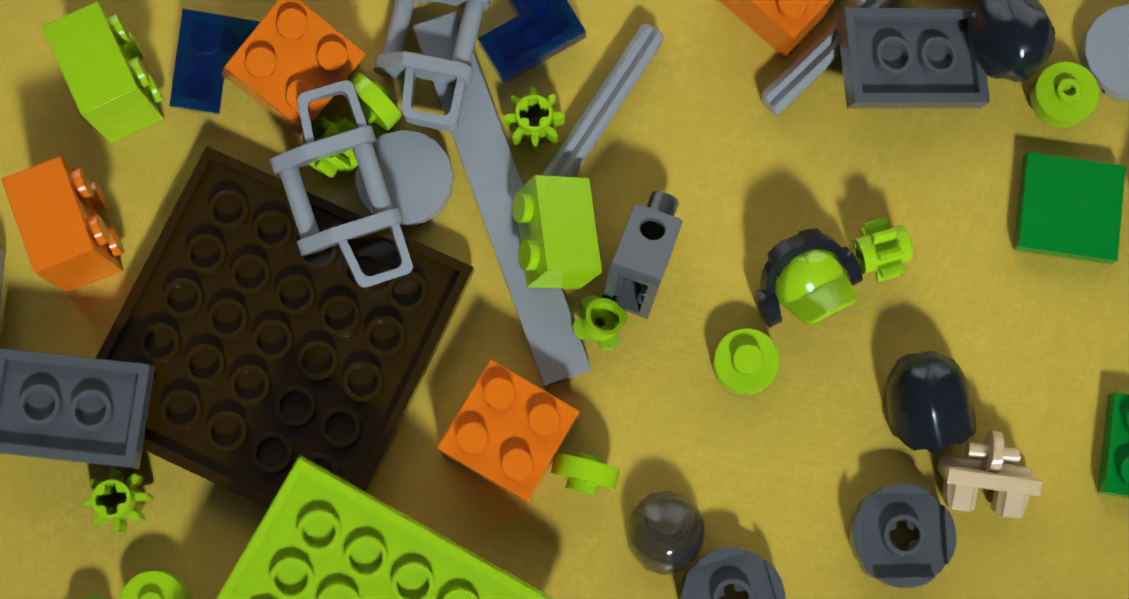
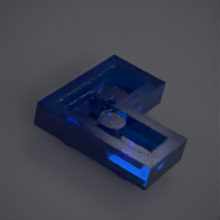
M507 0L517 17L479 37L478 43L502 84H505L585 39L586 30L567 0Z
M183 9L169 106L176 109L220 115L225 77L222 75L224 66L261 21Z

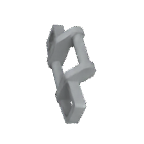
M491 0L395 1L383 53L377 55L373 71L383 77L393 79L405 78L402 113L407 123L453 132L458 128L466 88L471 85L474 69L470 65L483 10L489 9ZM434 1L464 7L452 60L403 51L414 4ZM416 78L456 85L451 109L447 115L441 116L421 112L413 108Z
M344 80L300 94L297 99V106L305 144L269 159L273 173L280 175L301 240L296 241L301 256L338 244L357 285L361 288L374 286L409 274L413 269V264L400 226L403 223L399 208H393L372 145L376 141L372 126H367L354 85L352 82ZM335 95H344L348 101L357 129L314 141L308 106L318 100ZM353 150L374 215L320 232L299 168L314 161ZM390 228L400 258V266L374 276H366L361 271L348 241Z

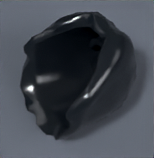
M979 0L976 11L968 16V31L971 38L972 54L988 76L995 79L1004 78L1013 82H1022L1029 79L1048 61L1055 43V29L1039 0Z
M934 351L906 354L896 361L887 378L885 392V419L893 436L897 437L914 451L926 449L931 452L945 450L950 445H960L976 433V417L968 380L955 360Z

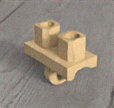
M989 430L983 444L967 443L966 457L981 459V461L939 455L937 470L944 479L943 501L950 509L974 511L978 488L994 490L991 503L992 511L1004 517L1021 519L1029 501V496H1040L1043 481L1033 478L1030 467L1002 464L1003 462L1018 464L1021 456L1020 449L1005 447L1002 432Z

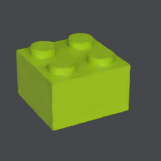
M97 1L42 26V30L81 115L111 144L164 119L157 104L164 100L163 94L151 73L147 74L140 61L145 56L137 39L132 32L128 33L118 14L110 17Z

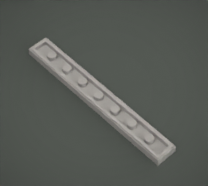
M459 11L413 26L422 55L452 60L461 23ZM473 53L470 65L474 69L472 82L466 88L458 128L451 132L542 383L544 388L590 372L591 366L581 339H578L573 334L572 324L574 320L562 288H526L525 272L521 269L518 261V250L521 243L519 224L514 220L512 213L515 193L523 187V183L475 54ZM432 81L444 115H447L451 109L456 85Z

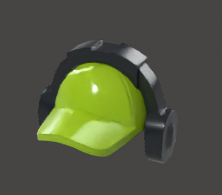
M818 228L799 231L798 234L786 240H781L767 253L768 260L761 274L760 289L753 292L756 307L769 328L782 322L779 304L803 322L814 324L841 309L855 304L857 297L852 286L862 282L863 277L859 263L848 247H841L832 237L821 233Z

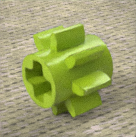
M531 87L530 95L522 99L513 95L511 97V105L515 110V114L504 115V126L509 128L517 127L512 136L513 144L516 146L524 140L532 144L534 152H538L539 144L547 139L551 143L556 144L558 142V134L553 129V126L565 124V113L553 112L556 105V95L552 94L544 98L537 95L535 87ZM530 114H539V126H530Z
M336 113L332 115L330 120L321 117L311 123L314 141L357 129L354 123L347 118L343 119ZM353 150L314 161L308 165L320 173L334 178L337 171L346 174L354 170L358 164Z
M888 217L864 223V227L860 228L862 236L852 240L853 254L859 263L862 274L875 272L877 282L901 276L900 273L905 272L903 263L913 260V247L905 227L899 225L890 228Z
M113 467L109 473V480L102 481L94 478L90 480L95 489L92 493V498L84 500L83 505L93 507L98 514L93 520L92 524L94 526L103 527L113 519L114 531L124 533L127 530V520L133 519L140 522L147 520L141 511L144 507V502H149L154 497L153 495L143 493L139 488L144 479L142 475L134 473L124 482L122 469ZM120 492L126 493L125 503L118 504L117 508L111 507V498L118 497Z

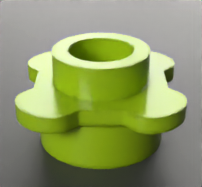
M595 295L586 296L581 301V308L583 310L581 316L572 324L573 334L578 339L588 338L598 343L602 350L611 351L619 344L617 334L627 322V314L623 308L611 299L599 298ZM597 319L602 320L603 323H604V326H602V327L598 326V325L596 324V320H597Z

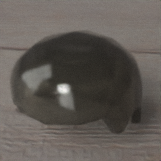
M672 491L651 493L643 498L638 506L634 507L629 520L628 547L631 554L645 570L661 575L683 572L698 558L704 543L705 524L703 515L688 497Z

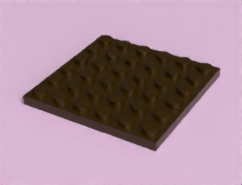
M206 146L95 359L150 364L155 367L142 448L149 453L268 509L300 455L368 493L475 272L474 267L404 236L413 264L412 271L407 275L367 288H361L357 285L338 244L301 256L296 242L301 240L281 179ZM307 192L320 232L365 218ZM389 228L348 241L361 271L366 276H374L400 266V258Z

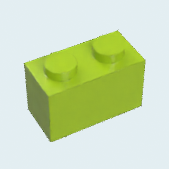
M534 175L515 193L512 205L513 218L519 224L521 243L518 250V261L521 269L525 272L526 288L581 289L602 273L589 178Z

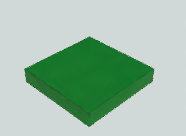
M1027 152L1023 156L1014 250L1105 264L1117 262L1126 166Z

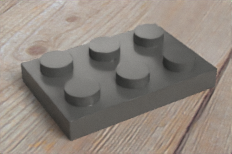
M843 8L836 14L847 109L981 108L990 103L987 74L972 54L971 38L968 31V16L970 13L975 12L976 9Z
M0 348V454L139 469L155 367L150 364Z

